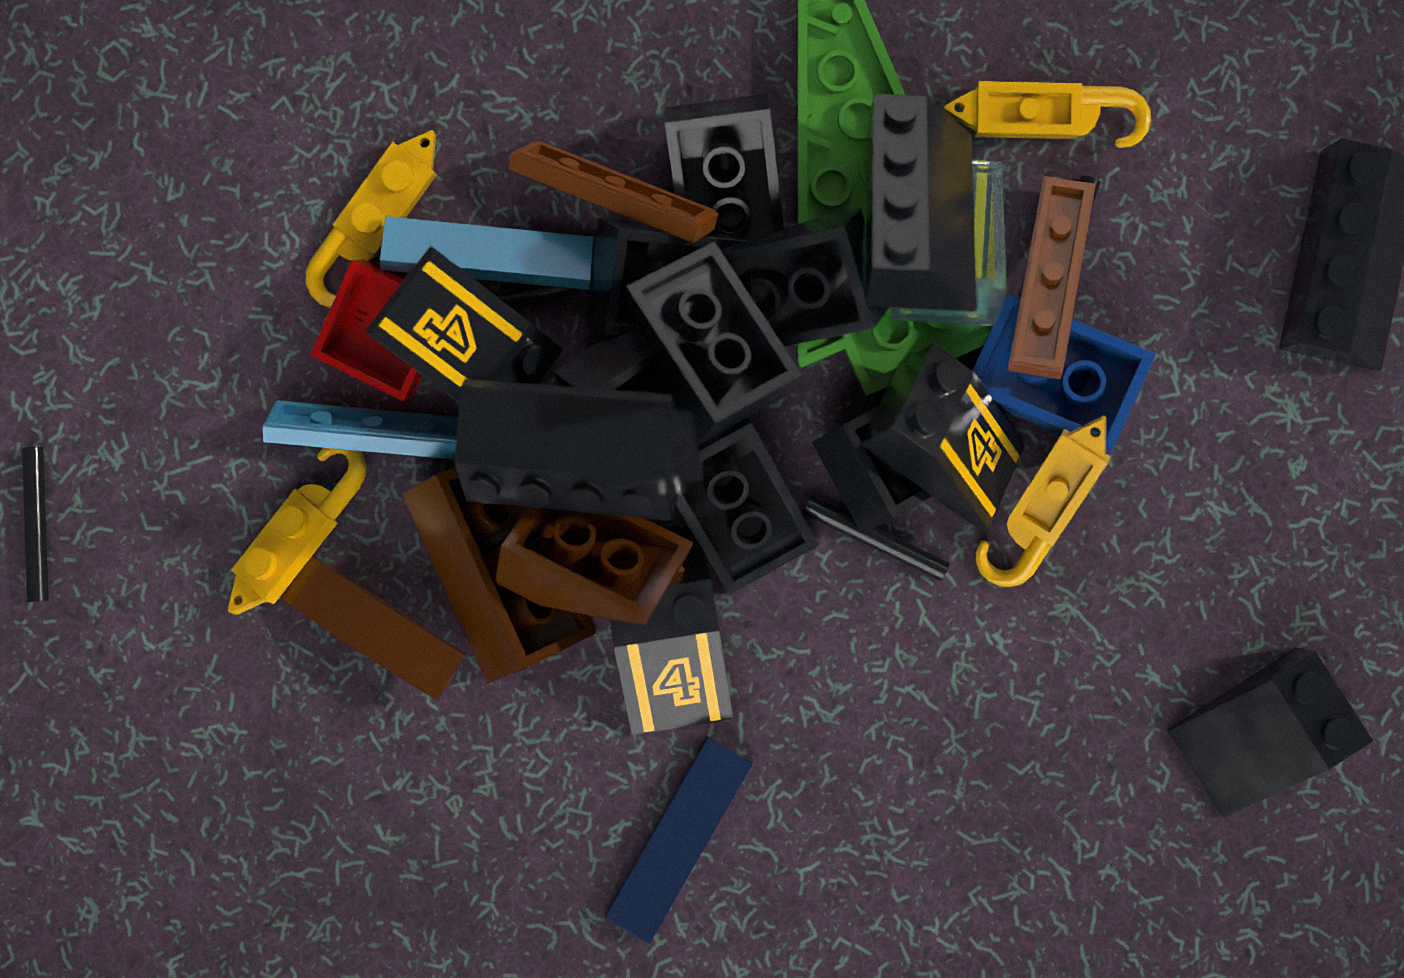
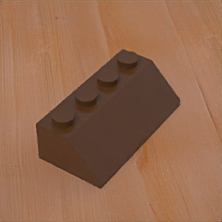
M456 467L435 474L402 493L487 684L521 671L597 634L589 615L541 606L495 583L501 546L528 507L466 501Z

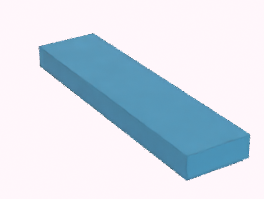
M385 216L380 270L410 273L431 245L474 279L589 290L593 237Z
M277 400L262 426L263 442L455 460L458 417Z

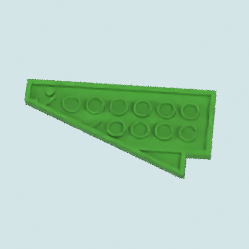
M797 0V224L859 208L862 209L866 223V135L873 94L905 95L865 0ZM981 271V282H976L977 307L975 312L890 307L874 329L797 344V364L802 369L844 351L865 398L888 388L900 362L932 343L938 345L955 359L984 347L999 311Z

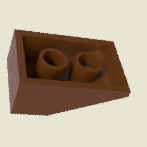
M528 507L501 546L495 583L544 607L646 625L690 552L693 542L645 518Z

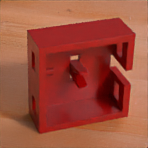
M364 259L351 260L310 356L403 402L414 398L424 376L365 332L404 279L388 271L380 270V267Z

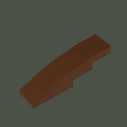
M312 555L280 596V598L321 627L435 700L440 699L467 654L424 628L425 625L384 601V597L314 555Z

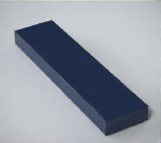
M707 736L605 914L606 920L644 942L651 943L753 764L751 760Z

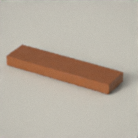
M539 140L511 152L509 170L691 243L696 242L715 228L718 213L715 212L716 210Z
M1049 176L1043 177L1007 371L1061 380L1096 184Z

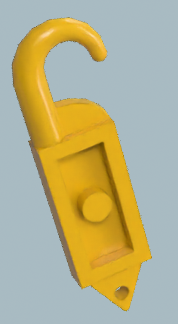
M978 81L974 90L950 102L943 108V111L949 116L974 130L975 137L1078 139L1086 136L1095 127L1100 116L1101 107H1122L1133 113L1136 123L1135 128L1128 136L1116 139L1115 146L1117 148L1132 147L1141 142L1148 133L1151 123L1150 107L1144 97L1135 90L1121 86H1082V83ZM954 106H961L963 111L960 113L956 112Z
M433 130L399 145L392 142L333 223L334 228L310 259L306 269V286L310 295L320 305L331 308L336 295L328 292L325 288L324 277L340 255L349 261L364 259L368 262L378 257L381 253L385 216L406 218L437 176L435 171H433L436 134ZM425 140L430 141V144H429L428 147H426V148H423V147H422V142H423V141H425Z
M1105 416L1097 418L1071 432L1066 429L1063 430L1011 511L1007 521L1009 534L1018 545L1025 549L1013 568L1009 570L995 568L991 565L987 556L989 542L982 540L976 550V565L980 573L989 582L1000 587H1014L1025 583L1033 576L1051 547L1054 546L1110 460L1111 456L1106 454ZM1092 428H1098L1101 433L1096 434L1092 432Z
M323 448L317 454L319 461H325L334 454H343L348 459L347 472L332 491L315 484L303 485L298 490H293L231 569L236 576L228 606L229 613L238 615L265 602L275 604L338 524L335 519L360 489L366 477L367 468L362 451Z

